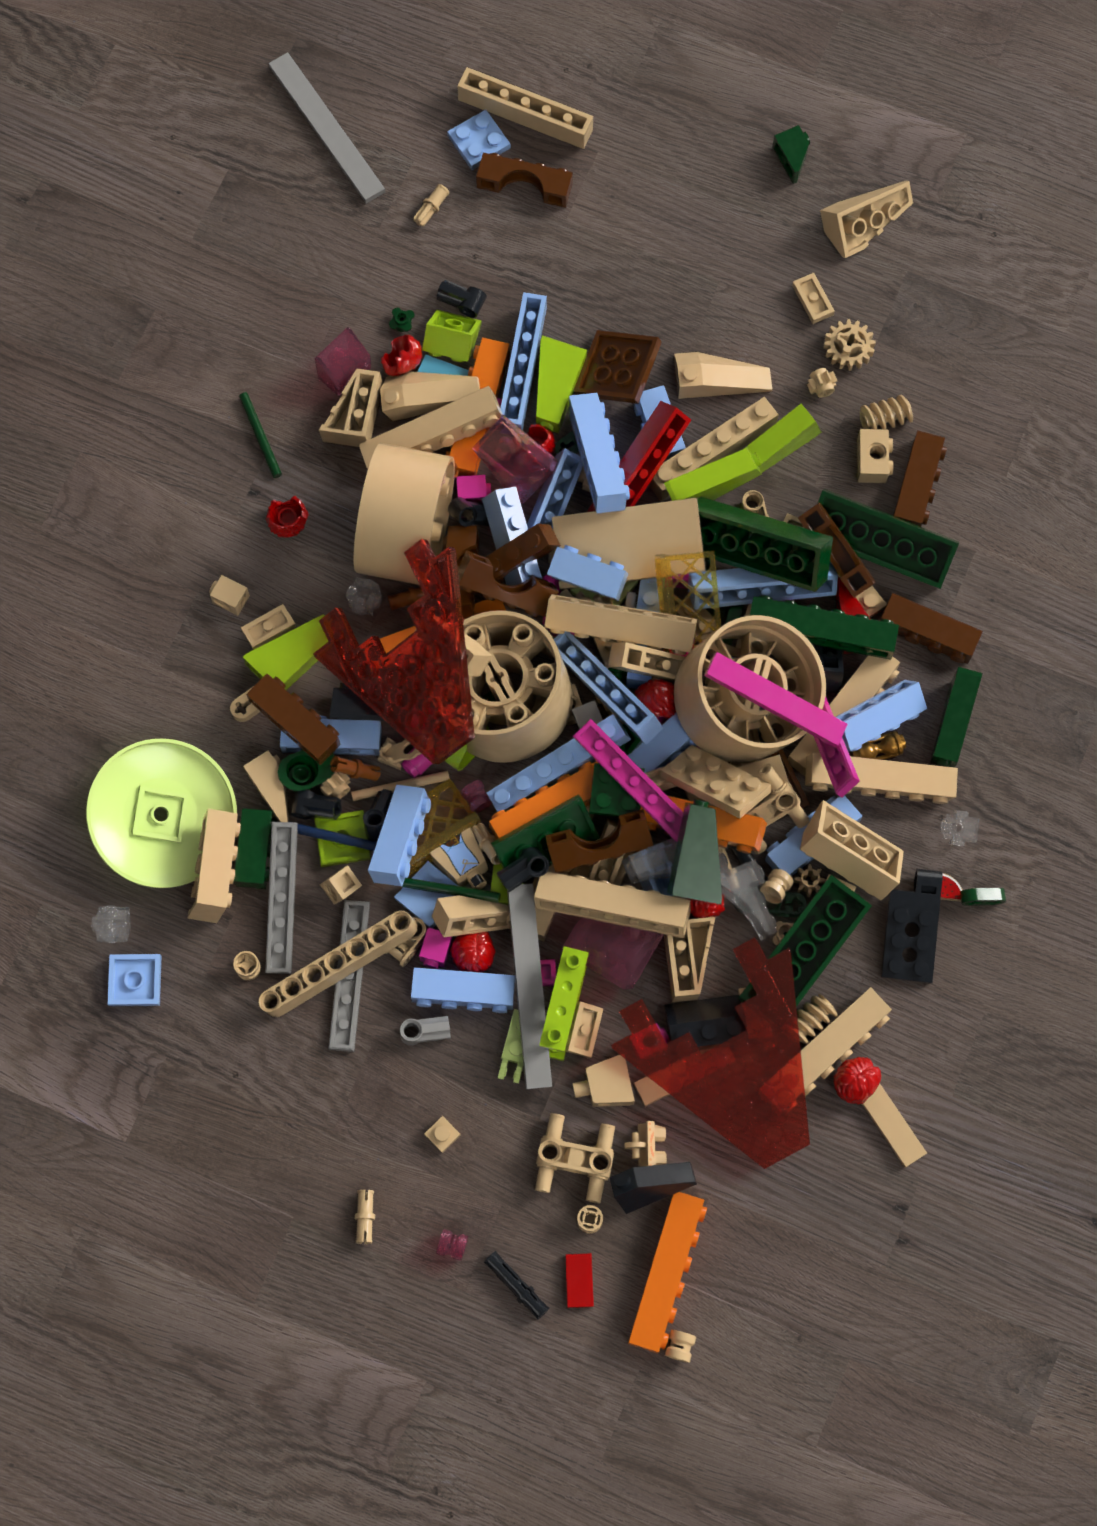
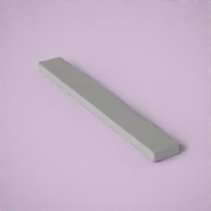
M287 52L271 61L269 68L364 202L367 204L384 194V186Z
M521 884L511 892L507 891L525 1086L526 1089L552 1087L549 1048L539 1046L546 1016L533 884Z

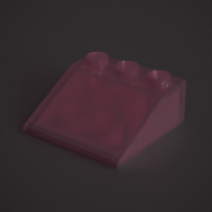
M581 917L571 931L564 946L589 952L586 966L623 990L634 988L664 934Z

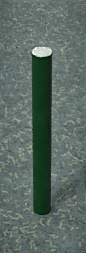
M247 392L239 395V398L273 478H278L282 476V472Z
M405 878L402 885L404 888L454 896L460 895L499 903L501 894L498 892Z

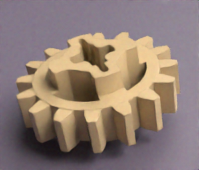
M847 319L846 325L838 321L837 328L831 326L829 333H826V342H824L823 346L827 350L826 358L833 357L831 364L840 363L839 369H842L844 365L848 366L849 371H852L853 365L860 369L862 362L868 364L870 357H873V348L876 341L871 340L873 332H866L867 325L862 328L859 327L860 321L858 320L855 322V325L851 324L850 319Z

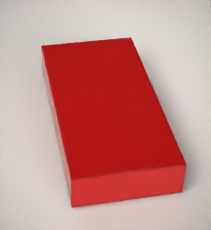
M592 1253L566 1254L567 1308L594 1307Z

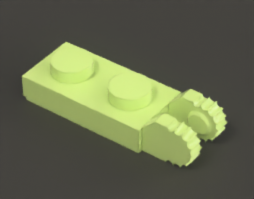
M514 1009L501 1056L502 1063L498 1078L504 1080L507 1074L508 1062H514L518 1065L514 1072L513 1082L519 1084L524 1065L519 1012L517 1009Z

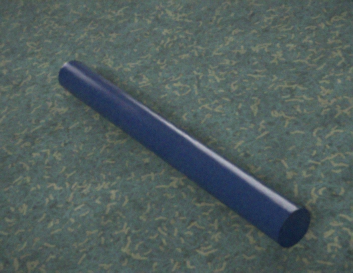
M298 824L297 834L374 851L377 844L376 841Z

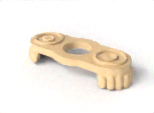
M424 729V735L407 738L401 743L392 745L386 742V744H383V747H380L379 755L390 764L403 760H412L418 755L431 751L436 745V739L431 730ZM412 743L416 745L412 753L404 754V749L407 745Z

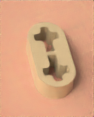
M252 688L231 703L230 711L236 721L246 722L260 712L247 698L246 694ZM238 706L246 707L244 715L241 712L237 713Z

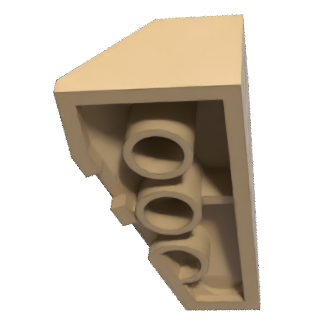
M906 180L837 202L820 210L824 232L843 258L864 250L869 245L868 242L875 235L879 236L884 231L883 228L891 220L895 221L913 204L910 182Z
M700 352L674 354L678 399L772 392L771 374L768 367Z
M412 371L398 376H387L380 389L382 412L392 421L432 412L480 390L479 378L475 376Z

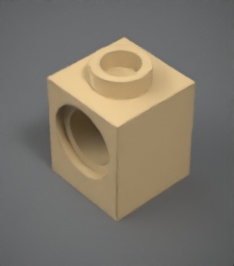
M221 575L218 581L213 582L209 591L213 604L237 616L250 596L247 587Z
M347 865L322 882L320 886L335 905L360 888L362 884Z

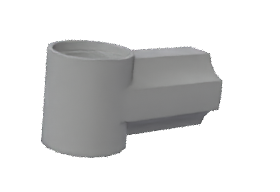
M448 1016L420 1020L407 1019L400 1026V1038L405 1044L412 1046L421 1042L451 1039ZM407 1027H415L419 1032L418 1035L414 1038L407 1037L404 1034Z

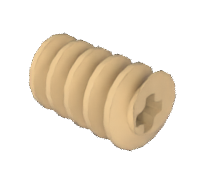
M898 395L896 400L891 397L888 398L887 402L880 400L878 405L874 402L870 403L869 407L863 405L860 408V421L863 429H877V425H880L882 430H886V423L895 428V420H898L900 425H904L905 417L910 423L913 422L911 405L903 395Z
M818 994L819 997L812 996L810 999L811 1004L805 1003L803 1005L804 1011L798 1009L796 1011L797 1018L791 1016L788 1019L789 1024L784 1023L781 1027L785 1035L799 1048L800 1042L806 1045L809 1044L807 1035L813 1038L816 1037L815 1028L821 1032L824 1030L821 1025L822 1021L828 1025L831 1024L829 1015L835 1018L838 1017L832 1004L821 994Z

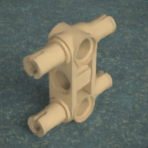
M770 764L761 767L758 771L759 775L765 782L771 784V793L746 814L763 818L767 822V826L788 814L798 828L806 826L810 819L800 806V798L795 793L791 783L780 778ZM762 840L760 851L754 852L756 854L764 852L767 849L766 842Z
M550 1113L546 1135L541 1138L536 1164L539 1170L535 1190L550 1193L553 1174L557 1169L588 1175L587 1177L590 1179L586 1201L600 1204L604 1183L610 1177L614 1158V1150L611 1148L615 1126L602 1123L597 1144L590 1147L563 1141L561 1135L565 1116ZM547 1147H553L557 1151V1156L554 1159H546L542 1154L543 1150ZM598 1157H603L608 1162V1166L603 1170H598L593 1165V1161Z

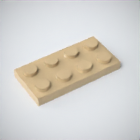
M694 745L689 746L660 770L662 779L668 780V782L739 819L771 793V784Z

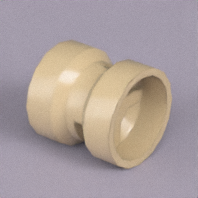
M773 869L768 876V881H765L761 886L760 894L768 902L779 904L784 899L785 892L792 887L793 878L782 869Z
M243 951L234 958L233 966L241 979L250 981L258 977L261 972V965L254 953Z
M587 1205L579 1211L577 1224L582 1232L592 1234L597 1232L602 1226L603 1215L598 1207Z
M671 1330L669 1336L671 1340L670 1346L666 1348L664 1356L690 1363L692 1356L690 1350L691 1346L695 1345L696 1336Z

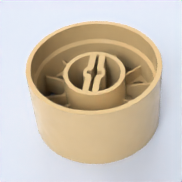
M384 443L377 445L367 471L356 524L354 541V570L356 573L427 587L432 584L440 561L443 537L446 535L449 520L448 506L452 501L455 474L454 457Z
M500 610L471 616L454 626L477 641L492 655V658L481 676H462L436 651L433 653L428 672L429 690L433 702L453 738L461 737L467 743V752L480 759L500 763L521 761L537 755L549 747L563 732L570 718L573 706L572 683L557 645L550 633L541 624L526 615ZM539 652H542L555 663H543L534 668L530 660ZM508 673H515L523 677L517 692ZM495 675L499 679L503 689L506 691L509 697L508 699L504 695L500 685L497 683L494 677ZM486 682L496 702L487 701L480 697ZM536 695L546 697V702L533 714L531 710L534 707ZM464 696L468 704L461 706L458 712L451 717L448 711V701ZM474 715V717L471 720L466 721L468 718ZM488 722L507 725L508 727L501 730H486Z
M752 615L732 620L694 647L691 653H688L682 661L674 683V704L678 719L686 734L700 749L723 761L749 763L762 760L798 740L807 732L764 708L759 710L760 706L711 679L709 680L708 687L703 686L702 672L703 670L706 671L710 664V660L705 658L706 654L712 659L713 655L718 652L785 690L789 687V692L820 709H823L826 678L818 653L800 631L790 624L773 617ZM722 639H741V657L731 658ZM751 646L756 649L757 654L751 653ZM770 654H772L781 663L786 672L783 671L781 666L775 660L769 657ZM759 728L761 737L766 743L749 741V730ZM772 728H774V729L776 730V732H777V737H776V735L774 734Z

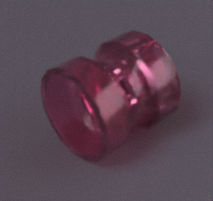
M481 780L471 782L460 791L463 799L468 800L469 808L473 814L483 811L492 804Z
M443 1229L436 1254L442 1256L448 1254L453 1259L462 1261L469 1236L463 1234L457 1236L452 1231Z

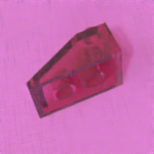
M504 415L494 423L472 448L504 488L516 487L522 504L553 474L558 462L556 458Z

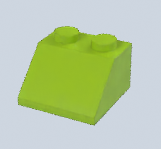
M436 310L426 324L422 351H426L429 355L435 357H450L455 362H468L473 354L482 320Z

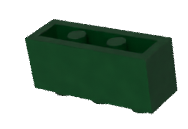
M242 808L234 877L236 887L266 889L270 876L269 860L272 822H278V819H274L272 811Z

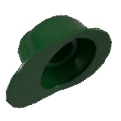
M303 750L285 757L279 764V780L283 786L293 791L308 790L324 783L334 774L330 767H336L330 765L334 754L332 753L321 765Z

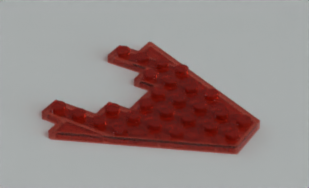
M420 539L404 552L424 593V596L407 608L417 630L386 654L378 636H371L359 646L342 608L335 607L319 620L328 642L313 653V655L431 763L440 764L475 738L456 550L454 547H447L435 556L428 540Z
M753 937L732 949L757 995L735 1006L747 1030L702 1054L690 1031L666 1043L643 999H640L619 1011L631 1034L611 1044V1047L748 1157L766 1169L810 1145L791 951L787 948L767 959L758 941Z

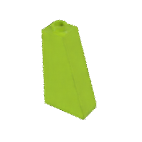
M543 335L541 337L536 424H540L548 431L559 434L569 407V396L574 394L575 385L587 357L586 349Z
M801 403L745 448L752 454L756 452L762 463L759 469L763 473L822 432L814 418Z
M745 448L665 482L664 485L672 501L690 498L698 499L700 497L715 500L762 475L759 469L762 463L756 452L752 454Z
M323 614L250 651L243 656L245 665L257 677L262 679L266 674L272 678L276 676L286 685L284 689L287 690L342 639L341 626L335 619H328Z

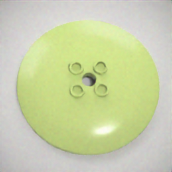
M150 739L125 747L103 765L89 790L86 805V822L94 848L102 860L114 872L138 885L151 888H172L195 881L196 877H199V874L195 872L198 855L202 854V851L198 848L203 817L206 811L214 809L237 813V805L228 777L217 762L208 754L182 741ZM156 808L166 810L167 818L165 821L155 819L154 811Z

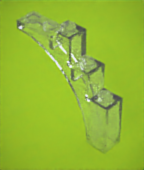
M669 839L625 858L622 863L631 883L636 884L650 879L670 878L677 843L673 839ZM718 847L722 895L740 909L752 924L761 941L776 934L777 924L775 918L769 914L765 896L758 890V887L765 883L762 867L757 865L756 860H752L729 870L727 867L728 860Z

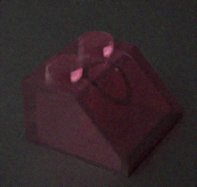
M349 327L314 358L318 379L337 396L342 394L356 369L370 370L371 368L370 354Z

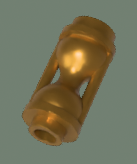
M897 731L881 735L877 740L867 741L862 744L859 750L849 753L851 757L885 760L902 755L903 749L906 748V742L902 734L899 735ZM881 740V742L878 744H872L873 742ZM880 753H884V754H885V755L876 757V756H877L878 754H880Z

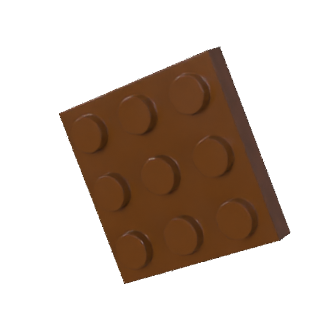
M597 330L573 392L576 395L597 393L599 399L639 404L662 341L659 337Z

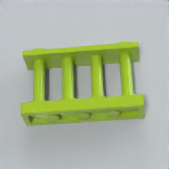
M565 946L563 947L539 1044L540 1047L549 1048V1058L563 1062L576 1004L579 1002L589 954V952Z

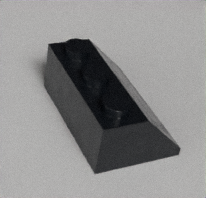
M340 683V687L333 688L330 718L397 722L408 720L409 691H404V686L389 685V690L379 689L378 684H364L363 689L354 688L355 683Z
M740 995L664 1005L671 1054L678 1055L693 1053L698 1050L747 1045L749 1037L745 1013L741 1001L737 999Z

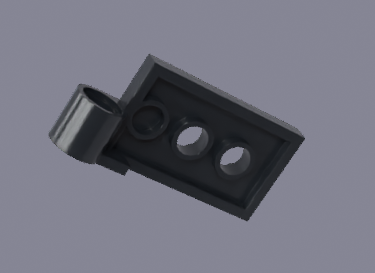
M917 868L914 877V892L892 890L889 893L881 978L933 983L943 879L942 871ZM908 923L917 925V936L909 937L906 935L905 926ZM905 948H912L915 951L916 958L913 962H906L903 959L902 952Z

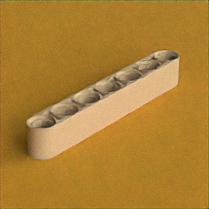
M405 911L394 912L264 991L259 997L258 1003L260 1008L272 1017H280L413 937L417 932V922ZM403 920H408L407 927L400 930L399 924ZM386 933V939L381 943H377L378 936ZM364 946V952L361 955L356 956V950L359 947ZM343 959L342 966L334 969L335 962ZM321 972L320 979L317 982H312L313 976ZM299 985L298 993L291 996L292 988ZM277 998L276 1006L269 1009L271 1000Z

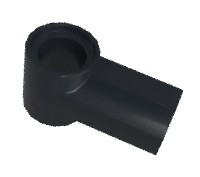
M444 280L439 286L436 297L437 300L458 308L465 316L477 318L487 295L479 288L470 286L467 289Z
M461 497L455 498L450 502L448 512L462 526L467 527L473 524L489 526L483 503L466 501Z
M383 789L378 791L370 810L366 811L363 815L365 834L371 841H378L393 796L391 790Z
M308 790L295 791L290 815L304 820H311L312 817L337 820L342 811L341 800L337 797L317 795Z
M529 847L522 851L519 859L496 874L505 889L511 892L533 876L541 877L547 873L549 862L537 848ZM538 859L536 864L531 865L533 860Z

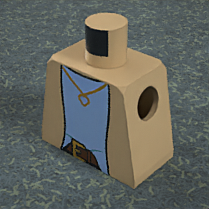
M470 827L430 852L433 863L458 886L463 887L468 882L474 889L481 890L486 886L487 882L482 874L488 870L487 863Z

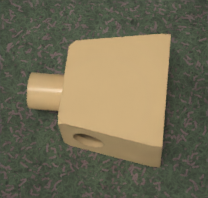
M624 1054L585 1068L587 1080L572 1083L575 1098L590 1095L592 1107L634 1105L635 1102Z

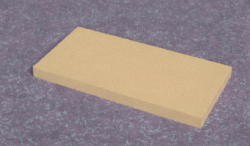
M697 498L625 507L623 511L605 513L593 511L552 517L553 531L561 545L560 548L564 549L565 545L578 549V554L585 557L590 553L601 557L600 562L609 565L610 561L623 565V570L629 574L626 582L705 572ZM559 580L560 590L580 588Z

